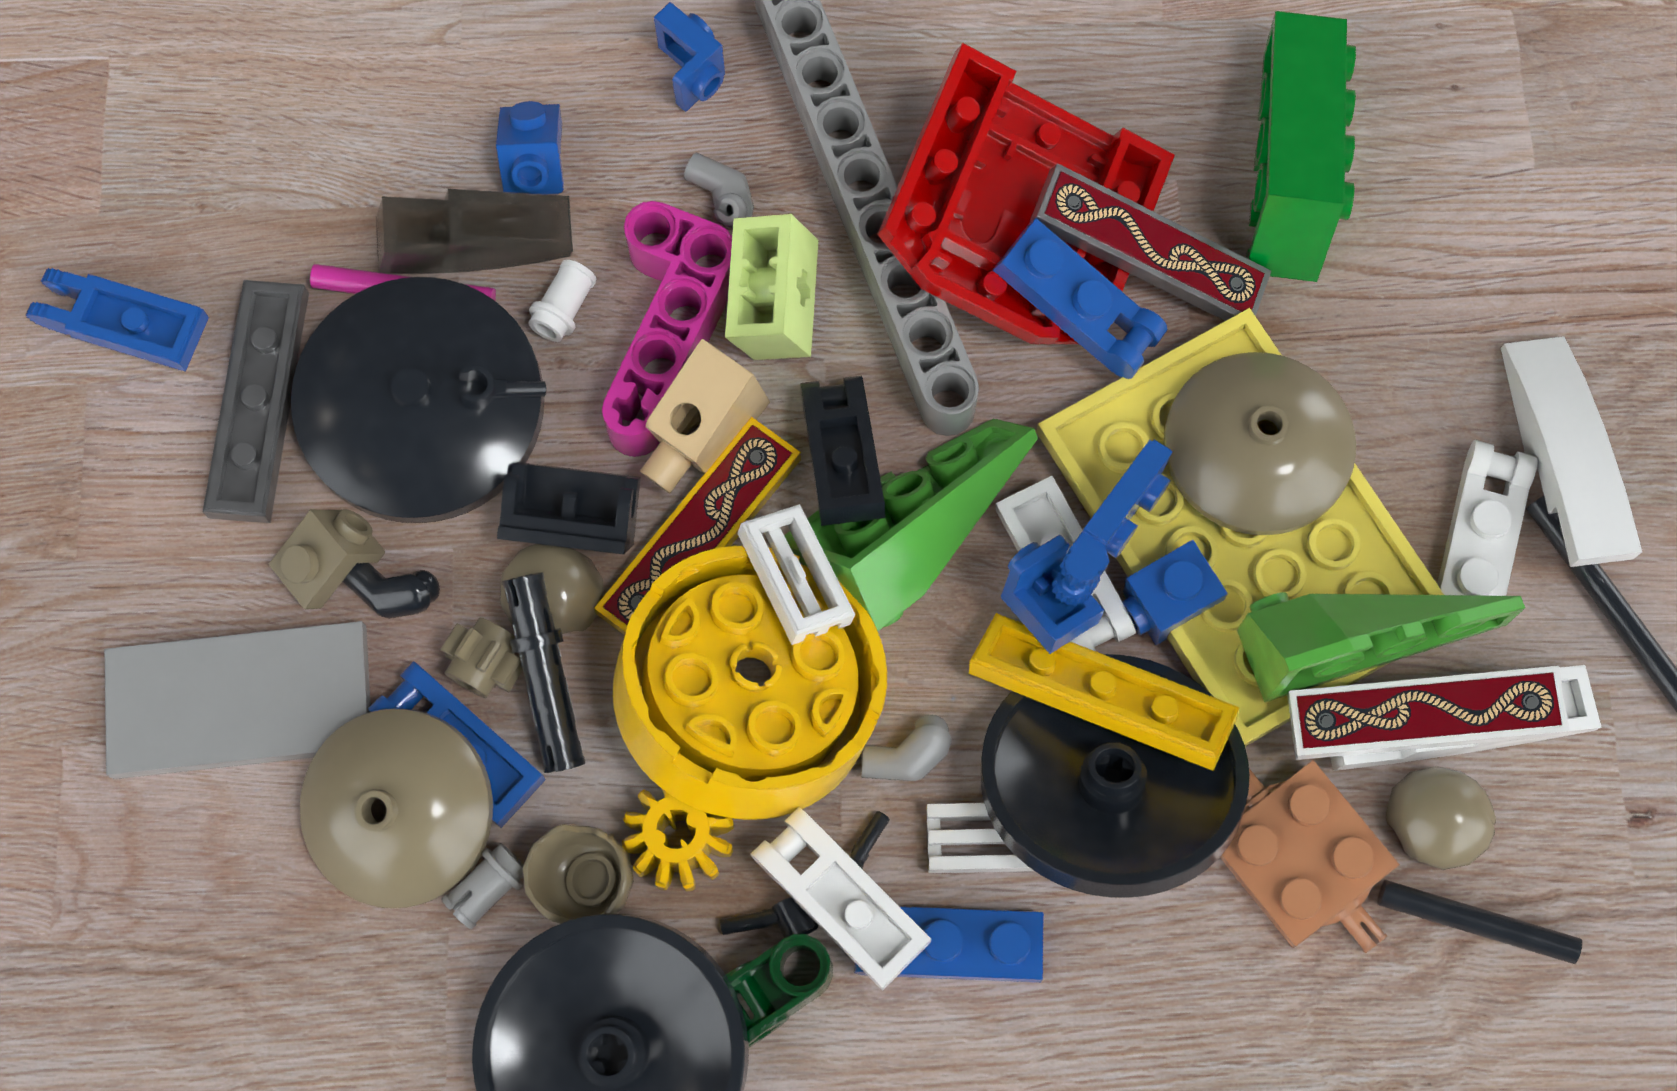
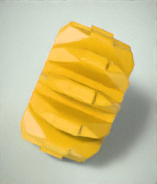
M644 789L638 794V799L648 811L647 814L634 811L626 812L623 818L626 826L640 832L622 840V847L628 853H643L633 865L635 873L639 877H643L658 867L655 885L663 891L667 890L671 885L674 872L680 873V881L687 892L695 889V879L692 870L700 867L706 877L714 880L719 875V870L709 858V855L731 857L733 853L732 844L715 836L723 835L733 830V819L714 816L695 809L677 800L663 789L665 798L657 802L651 792ZM687 821L689 831L694 838L688 845L681 839L682 848H670L669 841L663 833L665 828L670 825L673 830H676L675 822Z

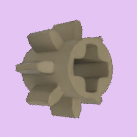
M479 618L474 627H470L469 630L457 623L440 649L446 653L445 657L452 661L445 671V675L463 688L482 698H487L493 687L495 688L496 686L510 692L523 671L520 658L512 653L510 639L515 638V636L484 618Z

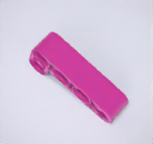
M656 201L643 202L633 207L626 216L624 231L632 264L644 275L662 282L607 392L602 406L603 419L611 443L616 450L632 457L647 455L660 444L645 427L646 422L702 339L709 342L728 302L732 235L719 224ZM659 233L667 236V239L659 245L650 246L641 243L642 239L649 234ZM706 255H717L724 259L722 263L711 268L701 267L696 264L700 258ZM689 306L699 310L698 314L690 320L680 321L670 316L679 307ZM655 359H668L674 363L672 368L663 374H651L644 370L648 363ZM641 407L644 421L635 419ZM623 419L632 421L629 427L623 426Z

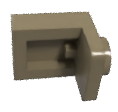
M310 509L268 565L304 609H321L356 563H378L385 554V550L372 536L373 530L371 525L356 512L347 509Z

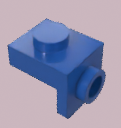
M669 2L654 16L658 48L682 67L673 76L672 82L675 102L686 112L698 100L706 101L711 98L720 88L725 75L723 47L715 39L711 28L702 18L694 13H690L687 16L673 3Z
M525 101L517 103L512 107H500L496 149L503 192L506 196L548 195L563 192L564 179L560 157L562 139L560 104L542 105L539 102Z
M1062 535L1056 536L1041 546L1037 542H1033L1022 548L1008 564L1010 572L1001 594V599L1049 654L1097 625L1104 612L1102 606L1092 595L1089 596L1087 601L1084 600L1082 605L1077 604L1076 607L1073 605L1067 607L1065 603L1060 604V600L1055 599L1056 595L1052 593L1054 588L1052 583L1057 572L1060 570V565L1070 546Z
M1191 540L1127 577L1123 589L1126 599L1122 603L1132 619L1136 633L1141 636L1147 632L1154 644L1158 645L1167 640L1172 630L1224 601L1228 593L1194 540Z

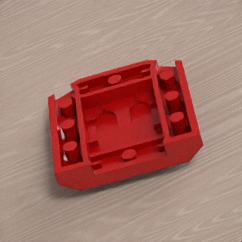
M962 43L954 52L877 235L922 290L1029 344H1078L997 275L993 269L1026 226L1029 225L1049 170L1057 163L1154 211L1175 154L1125 128H1121L1114 136L1012 83L1017 72L1016 70ZM1065 242L1123 292L1130 273Z

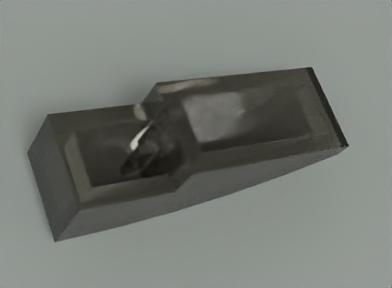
M448 189L444 200L382 196L376 216L379 273L432 274L493 270L570 257L573 252L569 196Z

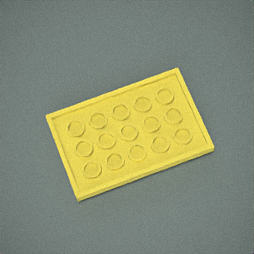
M1250 308L1142 366L1133 378L1126 379L1122 377L1038 423L1037 435L1090 518L1093 517L1149 440L1153 441L1155 439L1164 445L1165 425L1171 406L1181 388L1195 373L1216 360L1235 354L1263 352L1281 355ZM1268 420L1257 422V426L1262 433L1266 435L1278 433V429L1273 422ZM1355 463L1350 480L1344 491L1326 513L1307 526L1276 535L1245 534L1212 522L1200 514L1183 497L1166 465L1162 475L1171 480L1168 487L1150 512L1141 507L1138 508L1130 519L1138 527L1123 551L1116 558L1129 577L1187 542L1194 540L1228 595L1224 601L1172 630L1167 639L1194 681L1210 692L1215 698L1240 707L1235 725L1240 732L1245 747L1291 720L1288 696L1264 702L1239 638L1237 629L1246 615L1251 612V604L1267 596L1282 592L1287 593L1289 600L1308 594L1444 595ZM1387 664L1309 689L1353 685Z

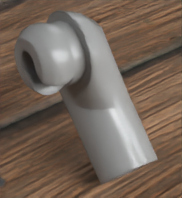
M697 152L694 153L686 166L684 179L711 191L715 206L714 214L718 222L733 229L734 218L752 217L754 203L745 175Z
M925 715L915 722L916 729L898 747L865 745L863 749L861 778L918 781L923 779L948 754L952 742L948 724L939 716Z

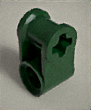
M806 934L791 935L782 939L754 960L748 961L726 974L736 995H742L754 1014V1018L751 1020L741 1005L747 1026L749 1048L777 1030L791 1015L821 996L829 988L833 978V963L826 948L816 938ZM799 950L811 951L820 960V971L817 978L805 986L790 984L784 976V965L787 958Z

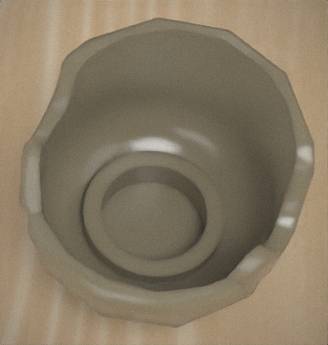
M534 544L520 550L501 574L500 605L510 623L512 624L513 622L502 581L543 572L555 629L561 628L562 634L586 630L597 615L594 607L603 598V578L592 560L584 554L566 547Z
M1430 767L1409 772L1392 788L1386 810L1387 824L1394 829L1404 848V852L1412 858H1417L1421 863L1441 870L1470 865L1489 849L1495 835L1494 825L1496 824V816L1486 791L1476 780L1458 770Z
M568 824L555 826L532 844L523 866L525 894L543 916L559 924L586 916L618 914L626 905L634 882L630 854L612 834H607L596 827Z

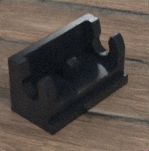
M515 462L512 466V473L506 474L504 479L497 539L624 555L634 545L641 477Z

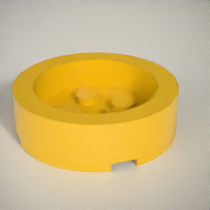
M728 546L707 550L675 564L652 583L650 590L631 615L616 663L613 679V706L621 736L629 752L640 768L665 792L695 809L712 815L742 820L775 818L791 814L798 807L804 809L824 798L841 783L856 763L877 724L885 703L887 690L886 657L876 626L864 607L840 583L855 613L851 624L842 628H838L837 625L831 626L827 633L816 637L814 633L805 636L804 641L791 645L744 546ZM769 548L802 617L805 618L772 548ZM801 564L806 574L805 578L821 611L828 610L829 608L809 568ZM744 658L759 659L768 666L771 678L765 681L763 686L759 687L758 683L746 680L739 672L735 671L737 662Z

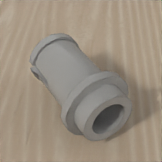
M502 843L493 851L486 848L482 852L485 859L449 894L442 898L445 906L449 910L453 908L455 910L453 915L469 929H473L477 925L476 922L512 887L520 890L524 886L520 881L524 877V864Z

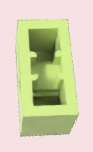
M792 214L734 218L725 338L753 360L811 357L819 240Z

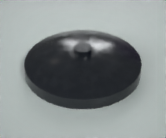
M435 277L400 278L371 286L356 293L330 312L318 325L307 341L295 369L291 392V414L294 431L306 460L322 481L341 499L369 515L401 523L438 522L466 514L482 506L503 490L505 475L512 473L513 463H526L541 430L545 399L544 397L506 396V398H493L484 409L470 410L461 403L460 396L465 394H482L486 390V386L477 380L468 382L459 380V372L466 366L474 364L487 368L492 374L493 379L543 381L541 369L528 338L517 321L495 300L470 286L452 280Z
M1104 654L1214 697L1196 681L1166 665L1134 656ZM1011 691L994 713L983 742L981 756L983 801L988 816L1003 842L1015 856L1041 876L1063 887L1094 896L1110 898L1148 896L1168 891L1196 878L1214 864L1232 842L1241 823L1249 792L1250 772L1248 756L1240 732L1235 724L1214 771Z
M601 914L566 921L544 931L521 947L506 962L486 993L475 1025L472 1049V1066L476 1091H744L749 1064L747 1026L742 1007L733 986L718 963L703 947L679 930L653 919L629 914Z

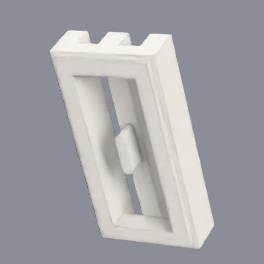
M800 504L741 523L737 534L791 645L804 641L805 636L814 633L816 637L827 633L831 626L837 625L838 628H842L851 624L855 613ZM788 526L829 608L828 610L821 611L805 578L806 574L798 558L794 556L780 527ZM761 533H764V534H765V536H766V538H767V540H768V542H769V544H770V546H771V548H772V550H773V552H774V554H775V556H776V558H777V560H778V562H779V564H780V566H781V568H782V570H783V572H784V574H785V576H786V578H787V581H788V583H789V585H790V587H791V589H792V591H793V593H794V595H795V597H796V599H797V601H798V603H799V605H800V607H801V609H802V611H803V613H804V615H805V618L802 617V615H801V613H800V611H799V609H798V607H797V605H796V603H795V601H794V599H793V597H792V595H791V593H790V591H789V588H788V586H787V584H786V582H785V580H784V578H783V576H782V574H781V572H780V570H779V568H778V566H777V564H776V562H775V560H774V558H773V556H772V554H771V552H770V550H769V548H768V546H767V544H766V542H765V540H764V538H763V536H762Z
M984 803L927 804L928 873L1034 871L1015 855L941 856V845L1005 843L995 829L941 830L940 821H989L990 818Z

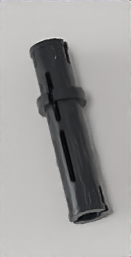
M540 572L504 580L502 585L505 590L507 603L509 604L515 638L510 639L512 653H519L534 725L540 743L544 773H551L579 767L586 762L578 738L576 720L561 661L562 657L558 643L564 641L561 628L555 629L547 598L544 573Z

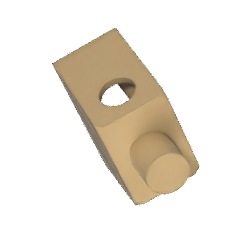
M702 339L646 422L645 427L660 444L639 472L669 494L691 465L705 474L751 417L757 420L770 403L754 374ZM699 426L694 433L688 435L692 428Z

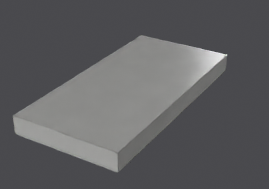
M362 621L104 649L106 775L112 779L313 758L326 739L338 728L352 719L370 712L368 710L371 706L367 627Z

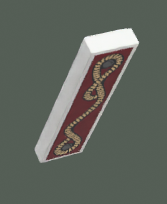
M1559 666L1292 690L1287 695L1296 760L1566 736L1570 732Z

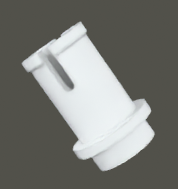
M563 260L557 275L542 300L533 302L529 308L530 315L532 316L529 320L531 329L541 337L554 342H560L563 336L571 335L576 328L573 319L589 290L596 283L597 279L594 273L578 262Z

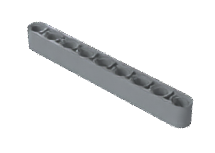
M754 0L756 11L920 416L926 426L936 434L945 436L958 435L965 431L974 420L979 393L978 380L946 302L922 290L885 244L875 243L869 238L879 232L896 192L897 184L820 0ZM804 31L810 35L804 38H795L789 34ZM823 80L828 81L832 85L819 89L808 84L813 81ZM837 130L849 131L853 136L848 139L839 140L830 137L829 134ZM863 180L872 183L875 187L869 191L860 192L853 190L849 185L855 181ZM908 284L918 289L919 293L913 297L902 298L893 294L891 289L897 285ZM930 337L940 342L942 347L934 352H923L916 349L912 342L918 338ZM949 390L961 395L965 402L957 407L949 408L937 403L934 396L942 391Z

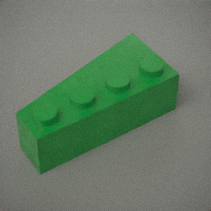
M1275 11L1263 54L1258 121H1261L1255 149L1253 170L1257 171L1258 174L1254 199H1252L1250 204L1249 226L1256 227L1250 249L1246 253L1247 259L1271 270L1270 277L1317 282L1339 219L1348 220L1351 215L1355 186L1354 183L1345 182V173H1349L1352 166L1355 136L1346 135V126H1350L1353 118L1356 92L1355 90L1346 89V82H1350L1353 75L1356 46L1347 45V19Z

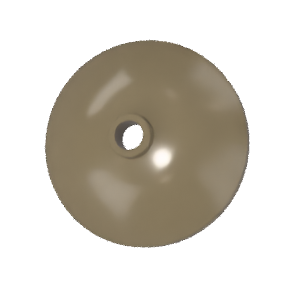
M1263 352L1240 353L1221 358L1203 367L1184 384L1177 394L1165 425L1164 446L1173 451L1167 466L1175 485L1183 497L1200 514L1212 522L1236 532L1252 535H1276L1307 526L1321 517L1335 504L1349 482L1356 458L1355 430L1350 413L1340 395L1326 379L1310 367L1294 359L1277 354ZM1261 420L1273 422L1278 429V433L1275 435L1262 433L1257 426V422Z
M384 709L369 712L352 719L338 728L326 739L313 757L306 772L300 796L302 833L307 849L318 869L331 884L347 896L367 905L394 909L421 905L435 900L455 888L467 877L480 859L489 838L493 818V797L490 780L486 768L473 745L463 734L446 721L434 715L411 709ZM377 798L385 803L387 809L386 816L382 822L376 821L371 813L372 803Z

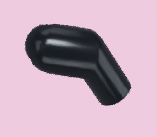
M356 563L342 581L379 616L388 619L419 614L427 610L430 603L434 602L440 594L437 578L426 570H418L413 574L385 578L370 563Z

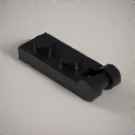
M862 375L843 378L844 384L820 387L819 381L800 383L821 526L885 518V501Z

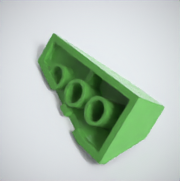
M993 418L929 451L926 456L927 466L895 476L892 471L881 476L885 501V518L821 526L819 510L807 518L838 581L868 612L877 631L898 621L908 607L924 596L1037 441L1038 437L1034 428ZM789 531L784 536L793 554L800 556V564L808 567Z
M1282 592L1267 596L1251 604V612L1246 615L1237 632L1263 700L1268 702L1287 696L1289 691L1309 689L1506 626L1526 607L1521 596L1308 594L1289 600L1287 593Z

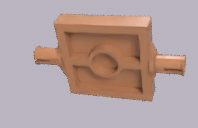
M1314 760L1288 780L1270 785L1267 788L1264 787L1249 768V792L1243 817L1232 842L1221 855V860L1292 948L1298 946L1319 928L1341 921L1362 947L1363 952L1367 953L1377 943L1383 941L1387 934H1384L1361 904L1366 900L1372 887L1400 864Z

